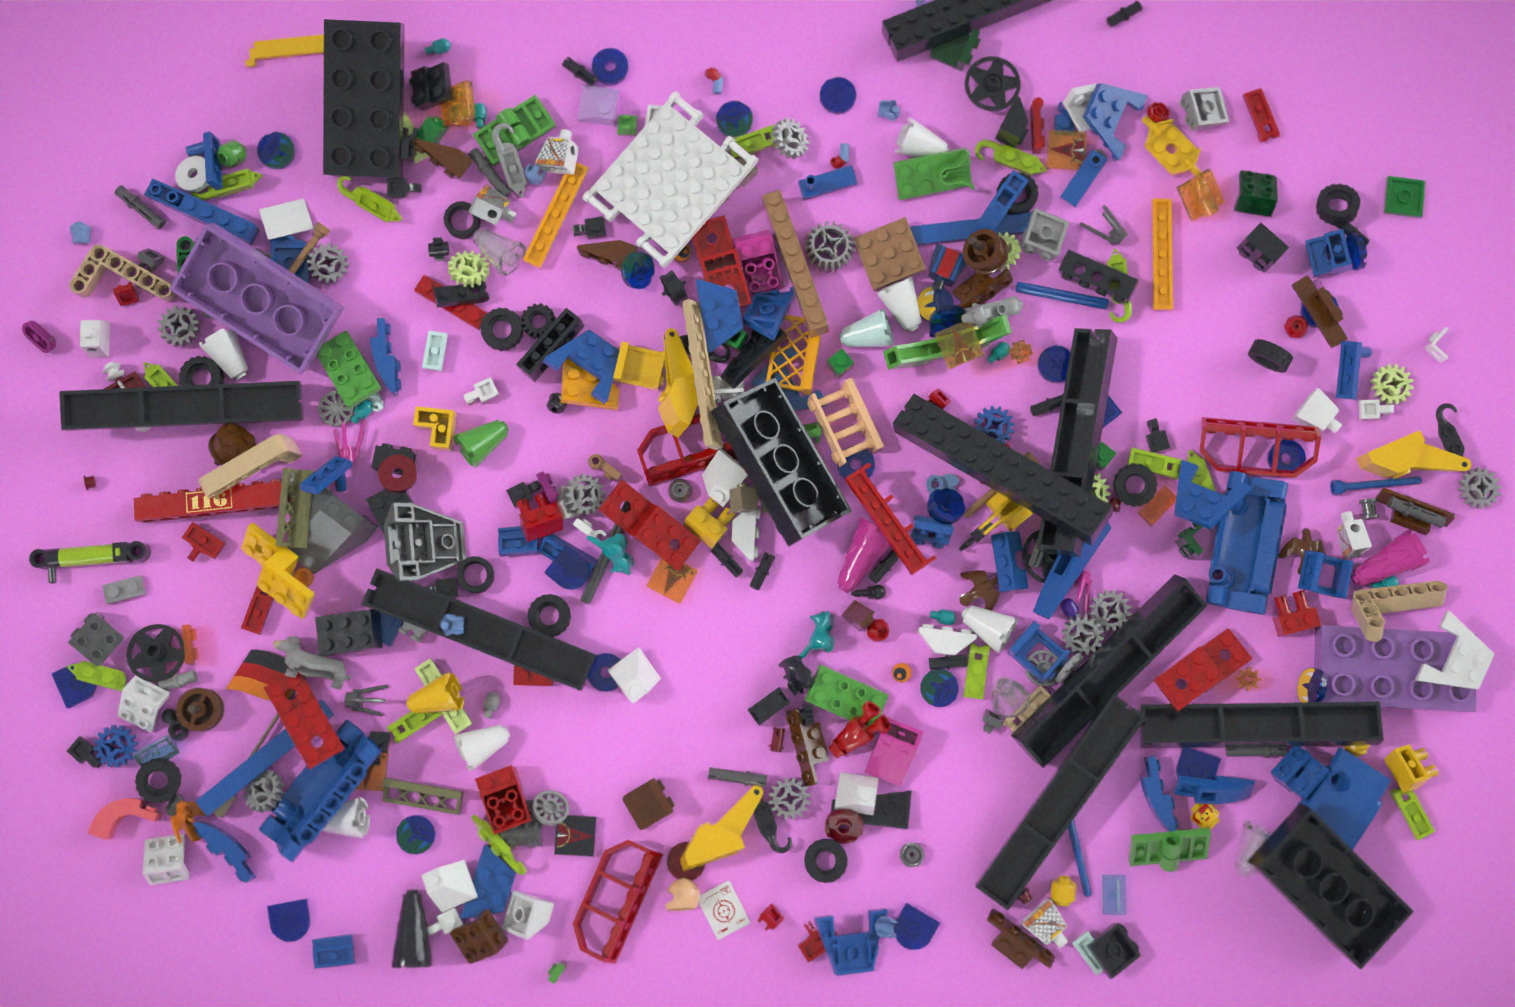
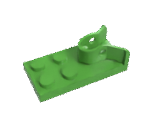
M964 147L893 162L898 199L903 200L966 186L975 189L971 179L969 164L970 151Z

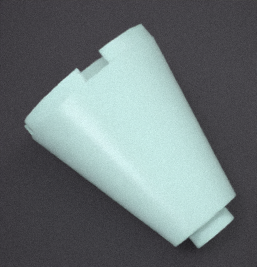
M880 309L843 328L842 333H840L842 345L845 344L846 347L892 346L894 343L891 326L888 320H886L888 319L886 310Z

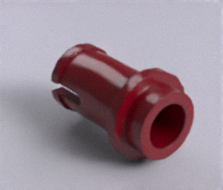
M773 727L772 741L769 744L770 751L781 753L782 749H784L782 745L786 729Z

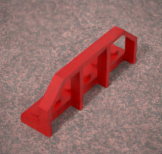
M700 414L693 415L689 426L700 423ZM665 425L650 429L637 452L648 485L652 486L707 468L718 450L708 448L684 457L678 438L672 435L680 459L671 460L647 469L643 455L655 437L668 433ZM729 442L724 443L721 449L736 459L737 456Z
M1209 417L1201 418L1202 431L1199 450L1216 471H1237L1245 474L1296 478L1318 462L1321 442L1319 427ZM1224 432L1227 435L1240 434L1236 466L1221 465L1215 461L1204 448L1206 433ZM1255 435H1261L1269 439L1276 437L1271 469L1241 466L1245 436L1254 437ZM1281 437L1285 440H1294L1296 438L1306 442H1313L1315 440L1313 457L1293 471L1277 469Z
M868 463L844 480L909 573L913 575L929 565L936 557L934 555L927 560L907 533L914 525L911 523L904 528L887 505L894 497L891 494L883 499L866 474V471L871 467V464Z
M626 840L604 851L573 921L580 951L601 962L616 964L662 859V853L648 849L631 840ZM630 846L646 852L642 858L641 867L634 876L633 885L605 872L611 855ZM602 876L630 889L627 892L626 901L618 913V918L590 905ZM588 909L616 923L610 931V938L603 947L602 955L587 948L581 924Z

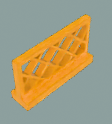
M786 315L784 320L790 321L793 326L784 332L788 334L796 329L801 336L793 342L787 337L786 339L790 344L782 349L778 346L777 349L779 351L776 352L775 349L771 353L766 382L771 380L772 375L779 372L783 378L779 382L782 389L811 395L821 335L813 338L809 336L807 340L808 331L803 334L798 328L802 323H805L803 317ZM804 339L807 343V348L800 352L795 344ZM793 347L798 354L788 359L784 351ZM782 354L786 362L778 367L774 359ZM801 357L804 365L796 369L792 362ZM789 364L795 372L785 377L781 369ZM797 374L801 379L800 386L791 385L788 380Z

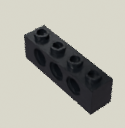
M1069 249L1058 269L1061 278L1067 281L1075 280L1079 282V286L1086 289L1091 287L1101 296H1112L1113 300L1120 304L1124 302L1129 304L1138 285V279ZM1078 267L1085 268V272L1081 275L1076 274L1075 270ZM1099 274L1103 279L1100 282H1094L1092 280L1093 276ZM1112 282L1120 284L1117 290H1113L1109 286Z
M566 307L518 361L516 365L520 371L533 382H536L549 367L543 363L544 358L572 341L584 327L582 320Z

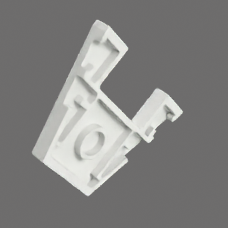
M1446 611L1439 628L1457 637L1442 671L1422 664L1415 680L1479 689L1494 653L1451 612Z

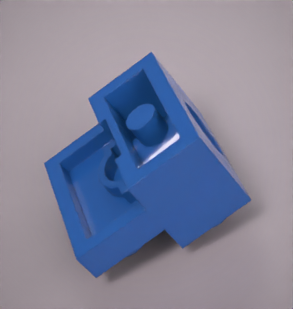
M1343 229L1305 240L1314 278L1352 270V263ZM1325 249H1327L1330 261H1328Z
M918 515L913 517L912 524L914 527L911 528L910 537L914 540L915 544L925 545V543H930L932 547L944 549V546L947 547L949 545L950 537L953 535V522ZM928 533L936 534L933 538L928 537Z
M1293 746L1270 773L1278 784L1289 792H1293L1302 800H1305L1330 771L1302 747Z

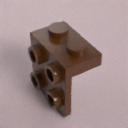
M655 777L622 798L640 830L646 829L674 812L673 807H675L673 800L670 796H665L663 783L660 779L656 780Z
M489 908L483 910L474 921L450 931L451 937L466 961L470 964L498 954L509 941Z

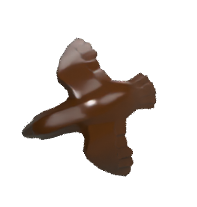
M1304 528L1302 530V539L1293 537L1281 549L1278 558L1283 559L1290 554H1299L1301 561L1297 572L1301 574L1305 550L1321 552L1324 555L1326 553L1320 539L1313 541L1310 530Z
M982 570L960 573L962 578L970 580L974 584V587L969 592L960 595L959 602L961 605L968 606L975 599L982 597L985 600L984 609L992 611L1000 595L994 588L999 584L997 575L987 578L986 572Z

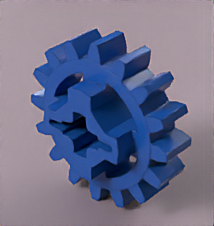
M991 406L990 411L983 408V414L980 412L977 414L979 419L974 420V423L977 424L974 428L993 436L995 440L1005 444L1004 439L1007 441L1011 439L1008 434L1014 433L1011 427L1015 426V423L1010 422L1013 416L1007 417L1008 410L1001 412V406L997 410H994V406ZM985 418L986 425L982 428V421ZM992 424H999L996 430L994 428L988 430ZM1006 425V432L1003 435L1002 427Z
M111 725V729L109 727L104 728L105 733H98L100 739L94 740L98 746L94 747L93 750L99 752L95 756L96 758L102 757L101 764L107 762V767L114 765L116 768L120 767L121 763L127 765V759H134L131 754L138 752V750L134 749L138 742L133 741L136 735H130L131 729L124 731L125 726L120 725L118 728L117 725ZM111 734H114L111 739L106 740ZM116 743V745H118L122 749H116L115 747H113V745L110 744ZM124 752L125 755L119 758L120 754Z

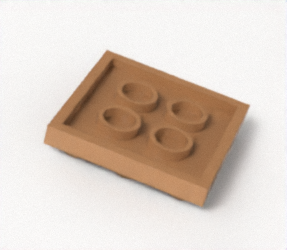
M906 217L853 238L873 291L926 270Z

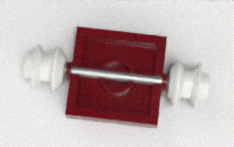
M110 362L104 366L105 369L102 372L109 375L107 381H115V383L104 389L145 387L136 371L123 377L125 371L119 370L120 363ZM151 427L135 428L136 431L141 432L151 429Z

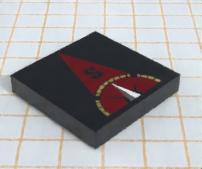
M567 815L562 823L556 825L554 854L594 857L596 817Z

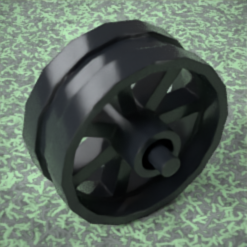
M673 270L659 277L664 287V292L661 294L663 296L667 295L675 306L688 299L684 290L685 280L681 282Z

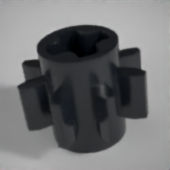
M442 237L433 238V242L428 243L429 256L434 257L436 261H445V256H449L448 241L443 242Z

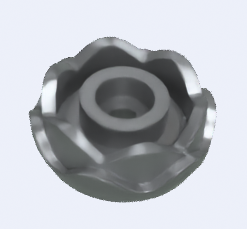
M684 479L674 480L668 487L669 497L678 503L685 502L692 495L690 483Z
M907 843L900 851V859L907 867L919 866L925 856L922 847L917 843Z

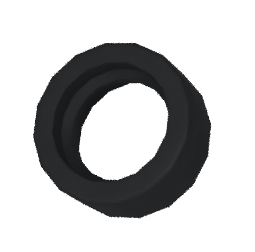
M455 202L445 210L443 217L444 225L455 238L468 239L474 236L480 228L481 220L473 214V224L467 230H456L451 224V218L455 212L459 210L469 211L472 205L469 202Z
M472 556L460 563L457 568L456 577L459 585L464 590L479 594L491 587L495 573L492 565L487 560L478 556ZM480 564L486 569L487 578L483 584L471 586L465 581L464 572L469 565Z

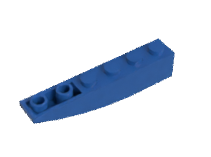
M153 178L144 193L146 197L201 224L215 223L252 246L260 230L254 223Z
M1108 522L1092 546L1083 542L1081 557L1058 555L1033 609L1035 614L1046 619L1051 618L1112 529Z

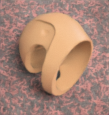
M687 878L675 880L668 888L667 893L673 894V900L665 904L666 911L696 909L700 897V891L696 883Z

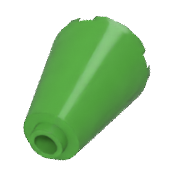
M495 420L458 433L453 438L456 446L460 444V453L470 466L476 468L508 436L507 431H509V428L504 421Z

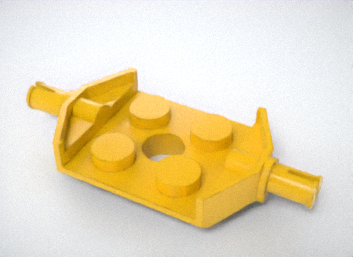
M1146 115L1141 120L1149 128L1144 147L1172 176L1191 172L1197 179H1200L1204 175L1196 167L1201 148L1197 149L1172 123L1173 119L1156 124ZM1166 146H1174L1176 152L1173 154L1168 153Z

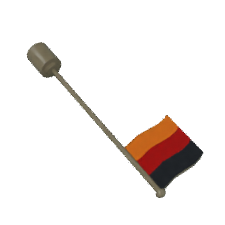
M251 649L226 687V690L242 691L264 700H270L263 687L285 676L288 669L285 658L268 651ZM288 690L285 694L286 699L291 700L296 691ZM278 713L272 720L271 724L261 737L260 741L258 742L250 756H252L255 752L258 751V749L266 739L267 735L269 734V732L277 722L278 718L280 717ZM232 797L213 814L224 818L237 797Z

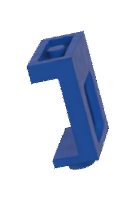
M1305 550L1298 588L1330 597L1346 599L1354 561L1342 560L1324 555L1321 552ZM1322 563L1335 567L1331 588L1318 585Z
M1034 621L1009 648L1007 654L1043 684L1046 680L1050 682L1057 674L1055 670L1058 666L1063 667L1068 662L1069 658L1067 656L1070 651L1068 649L1064 651L1039 629L1040 625ZM1037 643H1042L1058 657V660L1046 673L1041 672L1026 658V655Z

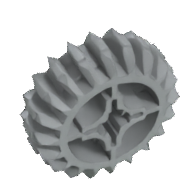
M825 221L824 227L821 223H818V229L812 227V233H807L809 239L805 240V244L808 246L804 248V251L809 252L806 255L807 259L813 258L811 260L812 265L816 262L818 263L817 269H820L822 265L824 266V271L831 267V271L834 272L835 266L840 270L842 269V264L848 265L847 259L852 260L853 256L850 253L855 252V249L852 247L855 245V241L851 240L853 234L846 235L849 232L848 228L842 230V223L836 227L835 221L832 222V226L829 225L828 221ZM828 233L836 234L839 237L832 238ZM819 236H822L823 244L815 250L814 243ZM827 243H829L830 246L833 245V249H830V247L826 248ZM844 243L845 251L838 257L836 249ZM819 254H820V255H824V254L829 255L830 258H831V260H830V259L822 258L821 256H819Z

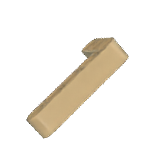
M100 244L94 245L90 249L69 284L72 292L79 297L86 298L92 294L103 274L108 269L165 302H172L177 297V294L169 290L167 295H163L164 289H170L171 287L168 282ZM104 252V256L98 259V255ZM121 261L119 267L114 268L115 263ZM94 268V272L88 275V271ZM137 270L136 275L130 277L131 272ZM153 279V283L150 286H146L147 281ZM84 284V288L78 291V287Z
M276 434L202 476L198 482L206 497L212 498L277 460L291 463L301 458L302 454L293 438Z
M1429 581L1358 590L1353 594L1351 611L1364 637L1369 641L1377 642L1383 636L1385 621L1381 615L1382 613L1442 606L1446 598L1447 585L1442 581Z

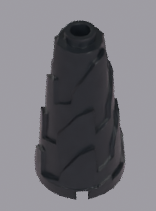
M406 890V894H403L399 922L397 923L392 968L432 967L431 947L428 930L426 929L428 927L425 921L422 894H418V890Z

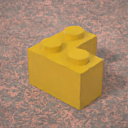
M415 406L413 426L416 429L432 430L430 447L433 450L452 452L457 418L456 412L454 410Z

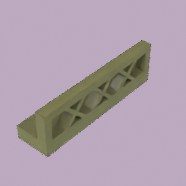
M283 468L275 546L307 548L312 493L301 491L300 483L312 475L314 471ZM290 473L294 474L292 484L289 481ZM289 493L292 496L290 503L287 501V496ZM287 512L290 515L288 523L285 520ZM285 532L288 534L287 543L283 542Z
M384 778L383 802L460 815L464 791ZM389 788H397L401 795L396 799L388 798ZM411 791L417 792L420 796V799L414 803L410 802L406 797V794ZM429 795H436L440 802L430 806L425 798ZM449 798L458 799L456 810L448 809L444 801Z

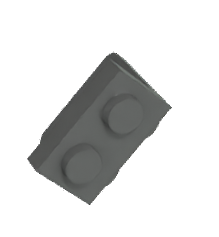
M100 612L90 613L84 619V625L80 629L74 630L70 635L71 639L68 641L72 647L95 666L102 665L124 639L123 635L103 620L105 616Z
M526 800L531 821L501 832L502 839L509 847L527 846L535 848L542 846V823L533 815L532 804L534 800Z

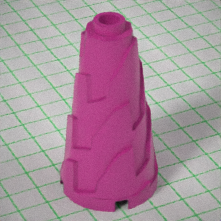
M863 517L860 519L852 538V544L847 552L846 560L837 581L839 584L838 588L846 593L849 590L853 592L867 572H870L878 558L882 557L890 545L877 525Z
M1409 529L1394 538V541L1354 569L1351 579L1355 585L1359 584L1362 587L1372 582L1377 583L1390 576L1425 566L1430 563L1429 557L1424 559L1423 555L1427 551L1419 537L1415 533L1411 534L1412 530Z

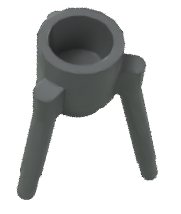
M1103 205L1106 213L1103 212L1102 215L1113 227L1108 233L1110 237L1083 222L1080 223V226L1107 240L1111 245L1114 242L1118 245L1128 235L1106 205Z
M388 685L353 689V692H347L345 695V707L352 708V711L382 716L381 712L360 706H363V702L384 703L386 700L364 698L361 693L388 688Z

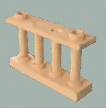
M853 378L845 380L841 385V390L817 399L815 393L811 394L807 402L810 411L814 412L830 446L832 459L835 464H838L839 468L847 462L845 458L867 448L871 449L872 453H875L884 447ZM842 397L848 399L849 407L825 416L821 406ZM850 414L856 416L858 420L856 425L833 433L829 423ZM859 431L864 433L866 438L864 442L843 451L841 450L837 440Z

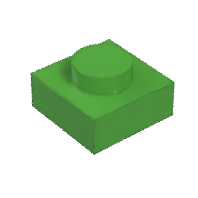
M562 961L557 965L554 963L548 971L550 975L548 981L555 984L567 965Z

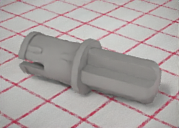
M195 670L182 674L176 673L173 677L158 682V687L166 691L176 687L180 689L183 685L197 682L198 676Z

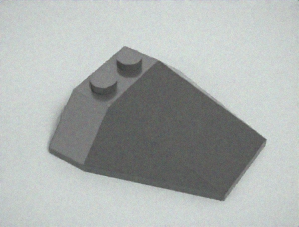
M326 487L317 495L312 494L307 548H287L299 556L298 562L315 574L367 542L379 526L364 514L361 516L335 496L333 490Z
M412 503L391 504L384 524L387 566L398 581H416L461 563L466 559L463 522Z

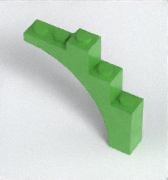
M1001 315L989 320L981 328L973 326L957 332L969 348L973 345L972 350L974 351L989 346V343L1012 333L1007 315ZM953 333L925 341L896 345L883 351L888 370L919 367L932 360L953 357L950 355H955Z

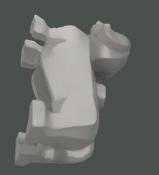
M1016 296L981 305L973 303L972 307L964 309L965 314L962 315V321L967 323L968 326L976 325L977 328H981L987 321L1001 315H1007L1008 317L1020 314L1024 306L1022 301Z
M288 636L285 640H274L273 646L276 649L286 653L285 663L288 669L285 676L296 678L299 672L308 677L328 678L334 681L331 683V688L339 690L342 689L345 680L351 679V676L346 675L343 662L319 656V654L315 655L302 651L300 639L297 636Z

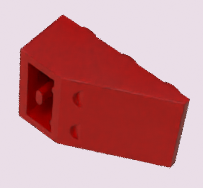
M510 765L475 778L494 835L531 821L523 788L515 766Z

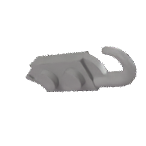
M500 123L494 127L492 139L509 189L514 190L523 198L525 185L528 183L516 147L511 143H502L499 136L501 129H508L511 134L514 133V130L509 124Z

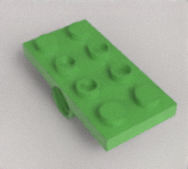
M535 94L513 109L506 108L502 110L494 121L473 133V137L494 167L500 163L492 139V131L496 125L506 123L513 128V134L504 128L500 130L499 136L502 143H511L519 151L554 129L556 124Z
M347 330L322 345L317 353V357L348 409L353 408L382 390L371 368Z
M819 665L814 676V683L809 688L804 701L837 716L851 720L854 716H862L864 714L862 706L867 701L876 704L882 713L889 695L823 665ZM881 713L878 714L875 718L868 721L866 723V726L869 727L881 715Z
M1196 828L1131 835L1128 857L1129 865L1159 864L1164 871L1174 872L1179 868V862L1207 859L1211 838L1210 829Z

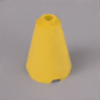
M448 672L413 692L406 701L408 709L413 713L457 711L462 709L464 706V696L460 697L459 691L462 690V687L454 673L450 674Z

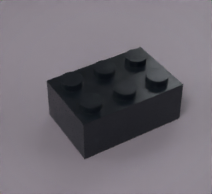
M366 609L315 617L319 656H334L383 648L379 611Z

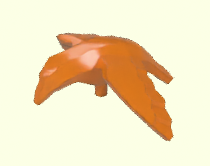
M178 802L176 804V815L170 817L178 844H181L179 834L181 828L187 833L192 842H197L201 839L195 832L196 828L193 825L195 820L193 818L198 815L206 816V814L196 802Z

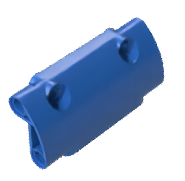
M1230 471L1225 496L1229 495L1236 480L1253 488L1249 495H1246L1237 506L1235 505L1218 522L1205 603L1227 609L1265 615L1268 595L1271 594L1287 510L1285 501L1289 483L1249 477L1242 472ZM1218 572H1223L1222 579L1216 580L1215 575Z
M347 719L335 732L345 750L311 770L306 765L280 797L281 802L276 801L277 807H272L271 812L276 817L270 814L259 827L260 832L274 841L279 853L290 862H294L303 849L316 839L363 780L366 770L382 752L370 737Z
M1339 747L1330 760L1331 765H1324L1330 772L1305 800L1301 799L1297 806L1302 803L1311 808L1353 850L1382 805L1381 798L1392 780Z

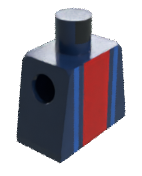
M936 244L928 272V278L934 280L931 287L933 290L942 292L944 285L949 287L954 285L967 265L962 253L941 244Z

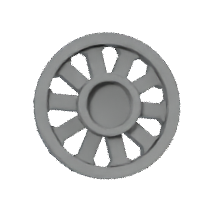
M338 391L328 392L321 398L318 405L321 419L333 427L342 426L340 416L345 418L343 422L346 425L354 416L355 406L351 409L344 407L346 404L342 402L343 399ZM328 397H332V402L328 400ZM326 402L330 406H323V403ZM344 412H350V415H346Z
M1039 650L1032 653L1027 660L1032 661L1041 672L1046 673L1058 660V657L1050 651ZM1043 653H1046L1045 660H1043ZM1035 655H1038L1039 662L1034 658ZM1052 656V657L1054 658V660L1051 661V662H1048L1049 659H1050V657ZM1057 667V669L1055 670V672H1057V675L1053 677L1051 682H1048V680H1046L1043 684L1040 683L1038 679L1034 680L1032 678L1033 675L1029 673L1026 669L1025 672L1027 678L1033 684L1037 686H1049L1056 682V677L1062 670V667Z
M1080 653L1074 655L1064 665L1055 681L1060 685L1063 684L1075 672L1074 669L1078 668L1081 664L1083 656Z
M552 790L543 791L533 801V815L540 823L555 826L566 819L569 813L568 801L559 792Z

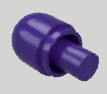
M1064 598L1060 603L1062 612L1068 618L1072 616L1076 619L1077 612L1079 611L1078 606L1073 599Z

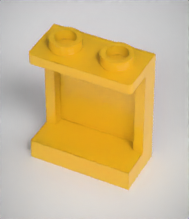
M622 341L613 376L614 381L659 391L660 386H663L665 381V375H663V370L666 368L664 351L659 352L636 347Z

